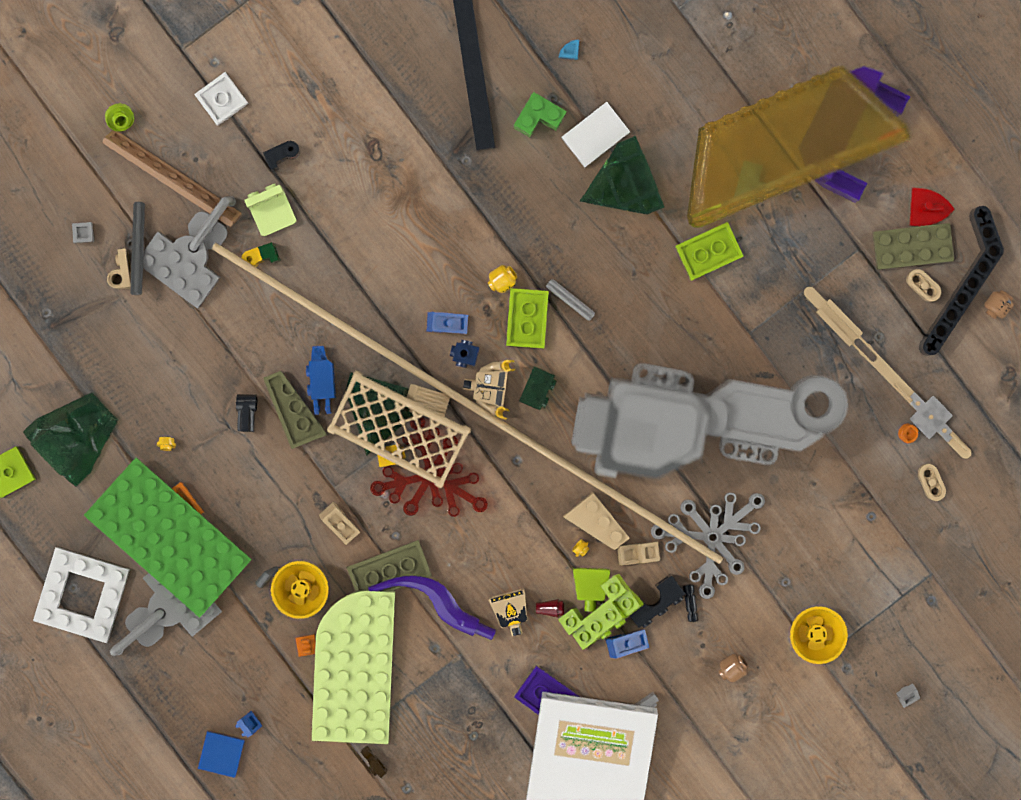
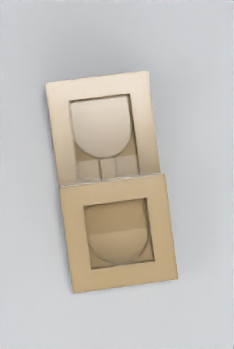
M658 542L621 545L617 548L619 565L660 561Z

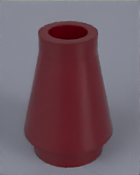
M555 599L536 603V614L559 618V616L564 615V601Z

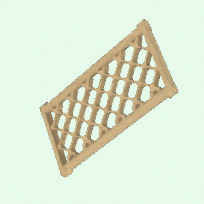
M355 371L327 432L333 435L335 433L442 488L465 439L471 432V428L466 425L462 426ZM356 381L361 383V391L352 393L351 391ZM370 389L377 391L379 399L372 402L368 401L366 392ZM363 394L366 404L357 406L353 396ZM388 397L396 401V408L389 411L385 409L383 403ZM348 398H350L353 408L343 409ZM379 402L383 412L373 414L370 405ZM405 406L413 409V417L404 419L401 409ZM368 407L371 416L361 418L358 408ZM354 410L358 420L348 422L345 413ZM397 411L401 421L391 423L388 413ZM340 414L345 420V424L341 427L336 425ZM384 415L388 425L379 427L375 417ZM422 415L430 418L431 426L421 428L418 418L422 417ZM372 419L375 429L366 431L363 421ZM415 420L418 430L409 432L405 422ZM359 423L363 433H360L358 436L351 433L350 425ZM402 424L405 434L396 436L393 426ZM440 424L448 427V435L438 436L435 427ZM389 428L393 437L384 440L380 430ZM432 429L435 439L425 440L423 431ZM377 432L380 441L375 445L368 442L367 434ZM420 433L423 442L413 444L410 435ZM460 433L463 436L459 444L456 445L453 435ZM407 437L410 446L400 448L397 439ZM449 437L453 447L443 449L440 440ZM393 440L397 450L393 453L386 451L385 442ZM436 441L440 451L430 453L427 444ZM421 445L425 446L427 455L418 457L414 448ZM411 449L415 458L410 462L402 459V451ZM454 450L455 452L450 462H448L444 453ZM441 454L445 463L438 466L434 465L432 456ZM429 458L432 467L427 471L420 468L419 460ZM446 467L442 478L436 476L437 468Z

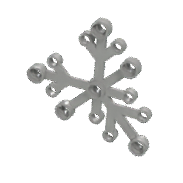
M731 492L727 493L724 496L726 502L724 523L719 527L718 517L722 512L719 505H712L709 509L711 514L709 527L697 513L696 504L691 500H684L680 505L681 512L685 515H690L703 532L687 531L676 514L668 516V523L693 539L703 540L708 545L707 548L715 552L716 547L729 563V571L735 575L741 574L744 571V563L739 559H735L722 542L743 546L746 539L741 534L734 536L724 535L723 533L728 529L750 531L753 534L759 533L761 527L758 523L752 522L749 524L739 523L738 521L754 508L759 509L763 507L765 503L764 497L759 493L752 494L749 497V503L732 516L736 495ZM728 495H733L734 500L732 502L727 501ZM757 497L761 500L758 505L754 503V499ZM687 504L692 505V509L690 511L685 510V506ZM714 507L719 508V512L717 514H713L712 509ZM672 516L677 517L676 523H671L670 518ZM754 524L758 526V529L755 532L751 530V527ZM657 525L651 527V535L655 539H662L665 536L675 537L663 529L661 535H656L655 531L660 527ZM711 534L716 535V539L714 541H711L709 539V536ZM675 537L672 541L666 542L665 549L670 553L675 552L677 546L683 541ZM738 537L743 538V542L740 544L736 542ZM669 543L674 544L673 550H668L667 546ZM706 557V562L697 570L691 571L689 574L692 582H699L701 576L705 574L704 583L699 587V594L705 599L713 597L715 589L712 586L713 575L720 585H725L728 582L727 575L721 573L714 564V561L709 557ZM735 564L740 565V569L737 571L733 568ZM698 573V579L693 580L692 574ZM720 576H725L723 583L719 582ZM710 588V594L705 595L704 589Z

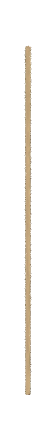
M217 243L213 245L212 250L713 561L720 564L723 560L722 556Z

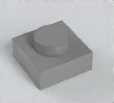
M92 222L72 224L73 243L94 242Z
M913 683L901 688L896 693L903 708L920 699Z

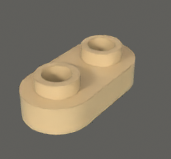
M915 269L908 273L906 278L907 284L927 302L939 299L941 296L940 286L924 271ZM914 276L919 278L918 283L913 281ZM928 289L933 291L932 296L927 294Z
M932 464L922 465L918 469V477L926 496L934 501L943 499L946 494V488L937 468ZM926 470L930 471V475L928 477L924 475V472ZM934 487H936L938 490L937 494L935 495L932 493V489Z

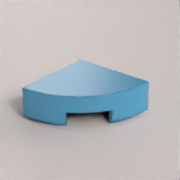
M572 40L563 46L559 53V58L578 60L579 40Z

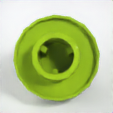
M118 103L107 109L105 121L110 129L119 132L125 131L133 124L134 114L129 106Z

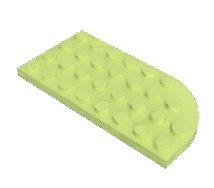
M361 590L353 592L333 604L321 620L316 633L312 741L389 743L395 591Z

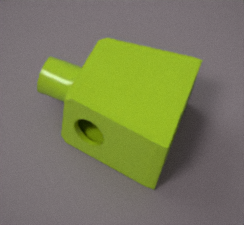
M573 568L577 600H585L584 611L594 612L596 610V601L605 600L606 593L601 586L609 580L610 569Z

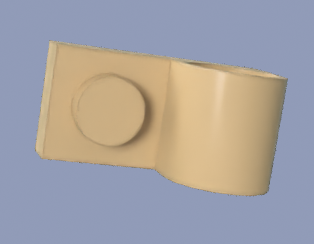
M125 248L118 249L116 263L117 266H120V269L111 271L107 276V282L116 289H130L131 261L129 250ZM116 275H121L122 282L116 285L114 278Z
M332 502L319 514L321 520L345 545L360 533L359 529L346 517L335 502Z

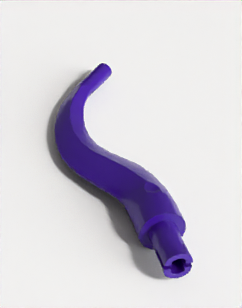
M402 576L368 587L369 591H381L394 586L418 589L428 595L438 616L451 627L473 636L475 633L490 640L493 639L496 629L479 623V618L463 612L447 588L430 578Z

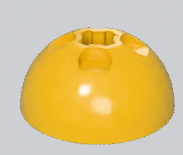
M295 561L284 565L275 574L271 584V596L276 607L283 614L297 619L308 618L319 612L325 605L329 592L328 582L324 573L314 564L305 561Z
M821 606L810 607L802 611L794 619L790 629V641L793 649L799 657L813 664H825L835 660L845 649L848 639L847 627L841 616L832 609Z

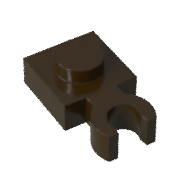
M366 745L360 753L369 762V769L374 776L378 775L381 778L387 773V768Z

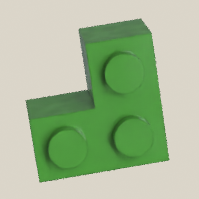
M533 92L516 120L514 129L529 138L539 122L557 131L567 111Z

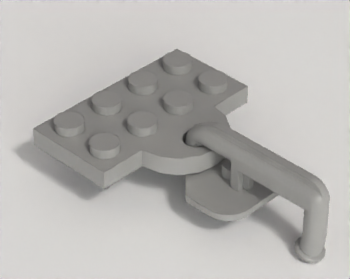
M232 196L222 197L211 214L203 211L196 213L188 224L189 235L180 237L175 242L160 231L157 232L143 252V268L196 308H200L221 278L206 267L209 259L208 250L212 249L215 243L221 246L228 234L227 228L218 219L227 206L233 207L236 204L235 198Z
M148 573L143 579L155 592L150 598L148 608L139 607L127 616L125 624L130 633L111 648L110 654L112 656L121 655L124 649L136 639L143 646H152L163 637L164 627L174 626L179 622L193 637L222 611L214 602L199 618Z

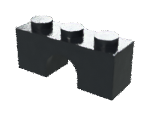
M671 574L655 584L660 593L658 602L653 605L643 602L644 605L630 615L638 628L641 626L643 628L647 627L653 622L652 618L656 615L662 616L668 611V606L671 604L677 605L684 599L682 597L685 595L684 591Z

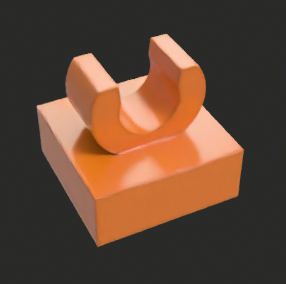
M315 634L295 638L299 657L315 654Z

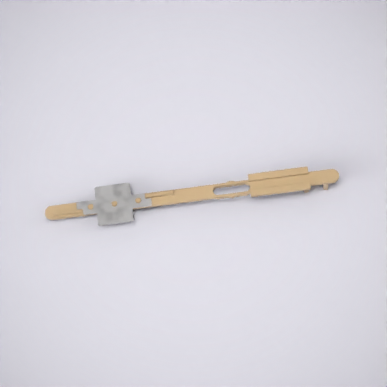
M813 287L805 288L804 295L806 300L810 301L817 308L816 313L849 347L853 345L859 354L917 411L910 420L924 435L930 439L937 432L962 458H969L971 450L945 424L953 415L934 396L925 403L872 349V346L861 337L863 332L831 299L826 301ZM855 339H860L875 354L876 360L874 362L855 345Z

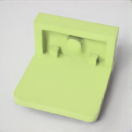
M269 185L265 188L266 191L261 193L258 191L248 195V199L244 200L262 236L270 235L296 223L295 215L281 185Z

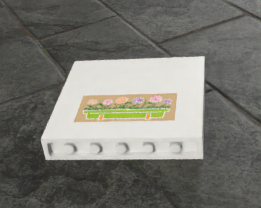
M542 692L526 800H644L658 717L657 708Z

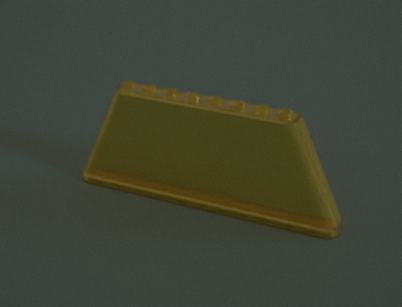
M843 65L833 67L824 74L815 75L808 81L797 83L790 89L778 91L774 96L760 99L751 106H744L733 114H726L721 119L708 122L699 128L687 213L688 222L693 228H700L904 143L912 137L910 129L905 122Z

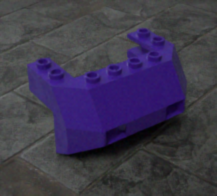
M865 66L833 79L799 147L807 174L820 186L854 203L860 200L868 183L838 169L837 166L868 104L898 117L903 113L910 99V96L880 82L884 72Z

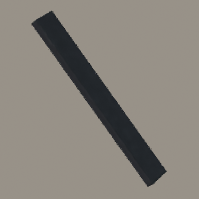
M453 0L476 151L494 149L495 142L473 1Z

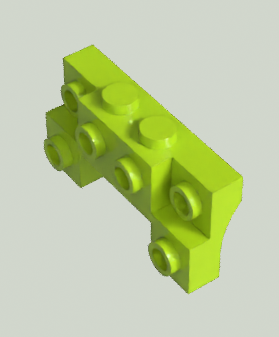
M620 574L613 576L601 586L609 600L585 619L577 607L572 608L558 619L569 635H573L582 650L587 649L600 638L604 640L612 634L610 630L614 627L618 629L626 623L625 619L644 605L640 598L628 587Z

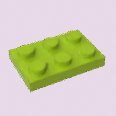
M728 222L675 246L691 281L744 257Z
M510 288L506 346L545 348L549 291Z

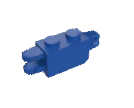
M313 346L311 361H309V365H306V376L310 377L307 393L308 396H311V400H313L315 415H319L320 412L319 399H325L326 414H331V398H336L334 364L327 360L324 346Z

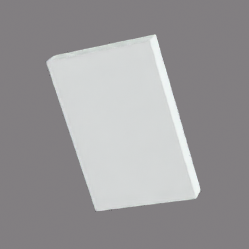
M606 102L561 138L585 168L628 135L630 131Z

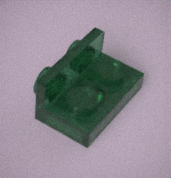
M533 367L519 402L537 410H541V407L545 408L549 400L546 397L549 390L553 391L557 382L554 379L555 375Z

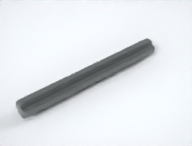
M134 202L130 293L136 296L142 294L145 221V203Z

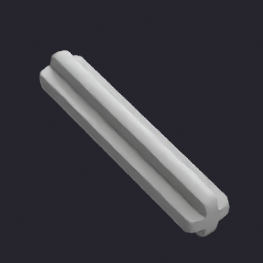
M553 279L547 283L546 287L585 319L590 321L593 318L595 312Z

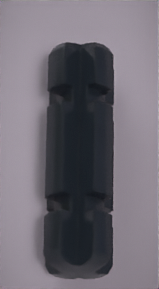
M692 584L684 585L686 611L688 612L687 618L689 622L698 621V613H696V598L693 595L695 592L694 586Z

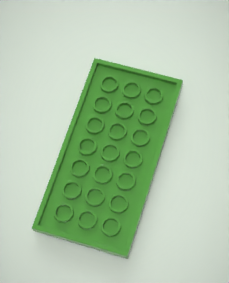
M137 457L84 514L90 522L199 618L252 560Z

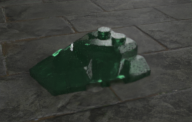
M91 392L35 419L23 433L31 442V446L59 475L64 476L71 484L77 487L91 474L97 458L100 457L105 443L109 440L119 420Z

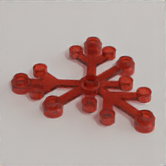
M422 416L418 418L421 420V428L425 426V419ZM411 420L410 426L414 430H418V427L414 424L415 420ZM435 427V429H437L438 431L437 435L439 436L440 430L438 427ZM429 429L425 440L435 439V436H432L430 433L432 429ZM416 433L418 440L412 434L410 435L413 444L423 442L420 433ZM453 435V440L458 445V439ZM402 437L403 443L409 445V442H405L404 437ZM449 437L443 439V449L453 447V445L449 446L447 444ZM432 442L427 444L428 449L431 446ZM425 446L415 447L421 451L422 456L427 455ZM441 454L437 456L434 465L438 466L443 463L444 459ZM424 458V470L427 471L432 465L429 458ZM454 463L448 474H460L463 470L462 464ZM454 465H460L461 470L455 472L453 469ZM391 466L384 467L382 473L385 477L394 479L393 481L384 483L377 480L370 486V491L375 496H381L386 490L396 488L389 495V501L396 504L400 501L401 494L408 484L422 481L412 500H408L403 506L405 514L413 516L418 512V503L428 486H430L433 506L440 507L443 504V498L440 496L435 483L419 475L404 477L394 471ZM446 467L437 468L436 476L442 478L441 476H443ZM386 468H390L392 470L391 475L385 474ZM472 472L468 476L445 480L443 487L450 516L456 517L460 512L459 507L456 506L454 494L471 503L476 512H484L487 509L488 503L485 498H476L458 487L468 483L476 484L479 481L477 473ZM472 474L477 476V480L475 482H472L470 480V476ZM377 484L382 486L380 492L375 490ZM393 494L398 495L397 501H392L391 496ZM436 497L441 499V503L439 505H436L434 503V499ZM478 501L484 503L482 508L477 507L476 503ZM409 504H413L415 506L414 511L408 510ZM452 507L457 508V514H451L450 509Z

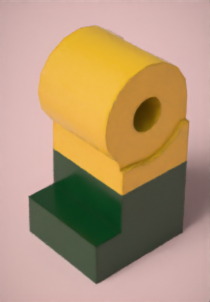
M273 242L248 250L241 257V259L254 267L268 260L273 264L281 262Z

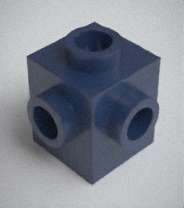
M461 339V343L457 342L456 346L452 345L450 357H453L452 361L456 362L455 366L467 368V365L475 366L479 347L472 346L473 342ZM463 350L468 352L466 357L461 356Z

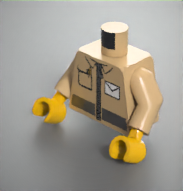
M514 360L492 362L481 367L480 371L476 373V380L464 378L463 390L474 391L473 399H476V404L504 420L507 418L503 417V412L505 410L509 411L508 408L503 407L508 371L515 370L509 368V364L514 362Z

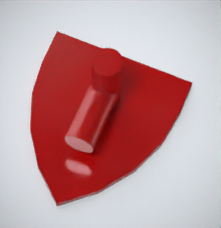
M912 188L909 226L936 224L947 218L955 209L947 199L932 190Z

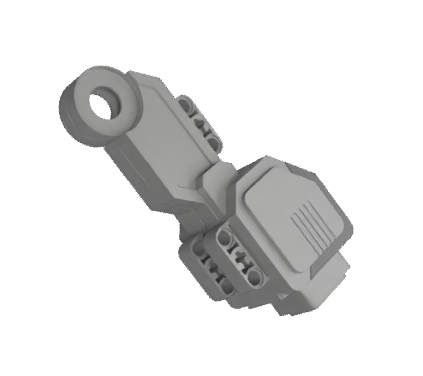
M639 363L633 369L631 380L611 377L607 396L585 392L584 397H579L571 443L575 445L576 451L597 455L594 469L596 475L616 478L617 472L658 479L701 457L705 434L721 437L719 450L728 458L772 464L777 459L779 448L802 451L823 437V433L837 428L846 416L848 403L846 394L838 383L819 375L801 378L790 390L727 379L709 393L701 394L692 392L693 378L685 371ZM642 369H647L645 377H639V372ZM654 373L657 375H663L664 373L666 374V378H662L661 380L657 376H654ZM685 376V382L679 384V378ZM815 391L823 392L829 400L827 411L819 417L809 416L804 407L807 396ZM727 443H732L734 446L733 451L730 453L724 451V446ZM738 444H740L739 448L747 450L750 447L753 452L746 456L744 452L738 451ZM771 450V458L764 460L762 457L763 452Z

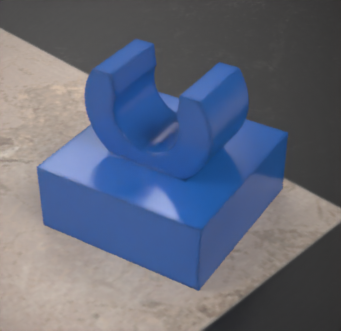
M252 711L238 720L235 726L236 728L240 727L244 732L241 735L247 736V738L262 727Z

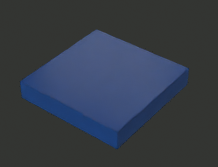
M208 730L198 769L235 778L245 739Z

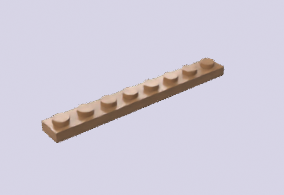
M112 130L104 137L103 144L160 182H163L207 213L211 214L221 200L120 132ZM227 206L219 220L232 227L240 219L242 213L233 207Z

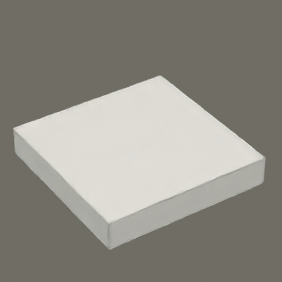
M226 72L194 94L217 126L249 104Z

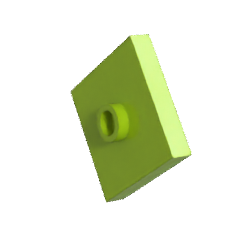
M18 446L0 455V498L36 480Z

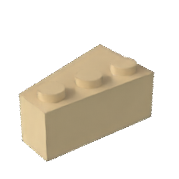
M593 492L563 515L564 518L613 550H616L629 539L628 535Z

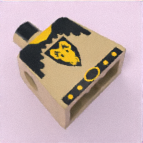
M524 588L489 597V602L501 628L509 626L512 636L522 634L520 623L527 621Z

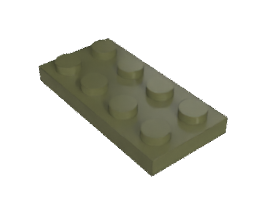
M950 223L872 232L877 270L954 261Z
M419 540L347 566L356 592L369 590L368 587L396 577L421 576L428 578L432 576ZM394 586L381 591H394L404 586Z

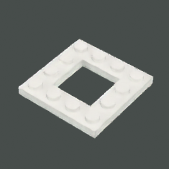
M55 547L33 621L108 643L130 569ZM69 572L105 582L94 618L59 607Z

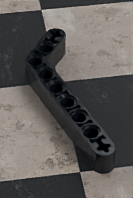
M986 206L976 207L969 214V219L981 251L921 340L919 351L925 356L935 355L939 352L1004 253L991 211ZM982 213L983 216L978 218L977 214ZM984 228H986V229L989 230V232H990V237H989V238L984 237V235H983V230H984ZM991 246L996 249L995 256L989 253ZM980 262L985 264V272L979 270ZM970 278L975 281L974 288H970L968 285ZM959 294H962L965 298L963 304H960L957 300ZM949 310L954 312L953 320L947 318ZM938 326H941L944 330L942 336L936 333ZM932 343V350L927 351L928 346L926 344Z

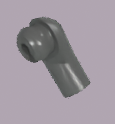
M275 566L264 571L255 582L259 588H263L275 576L280 567Z

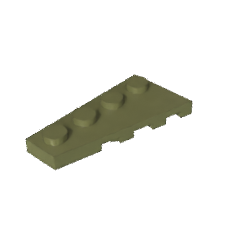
M282 371L263 378L291 449L328 435Z

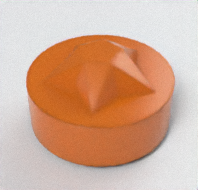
M906 423L900 427L898 437L905 443H913L918 437V429L916 426Z

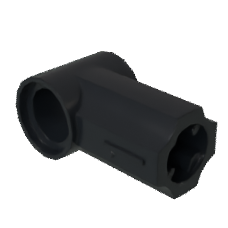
M237 394V431L255 432L257 394Z

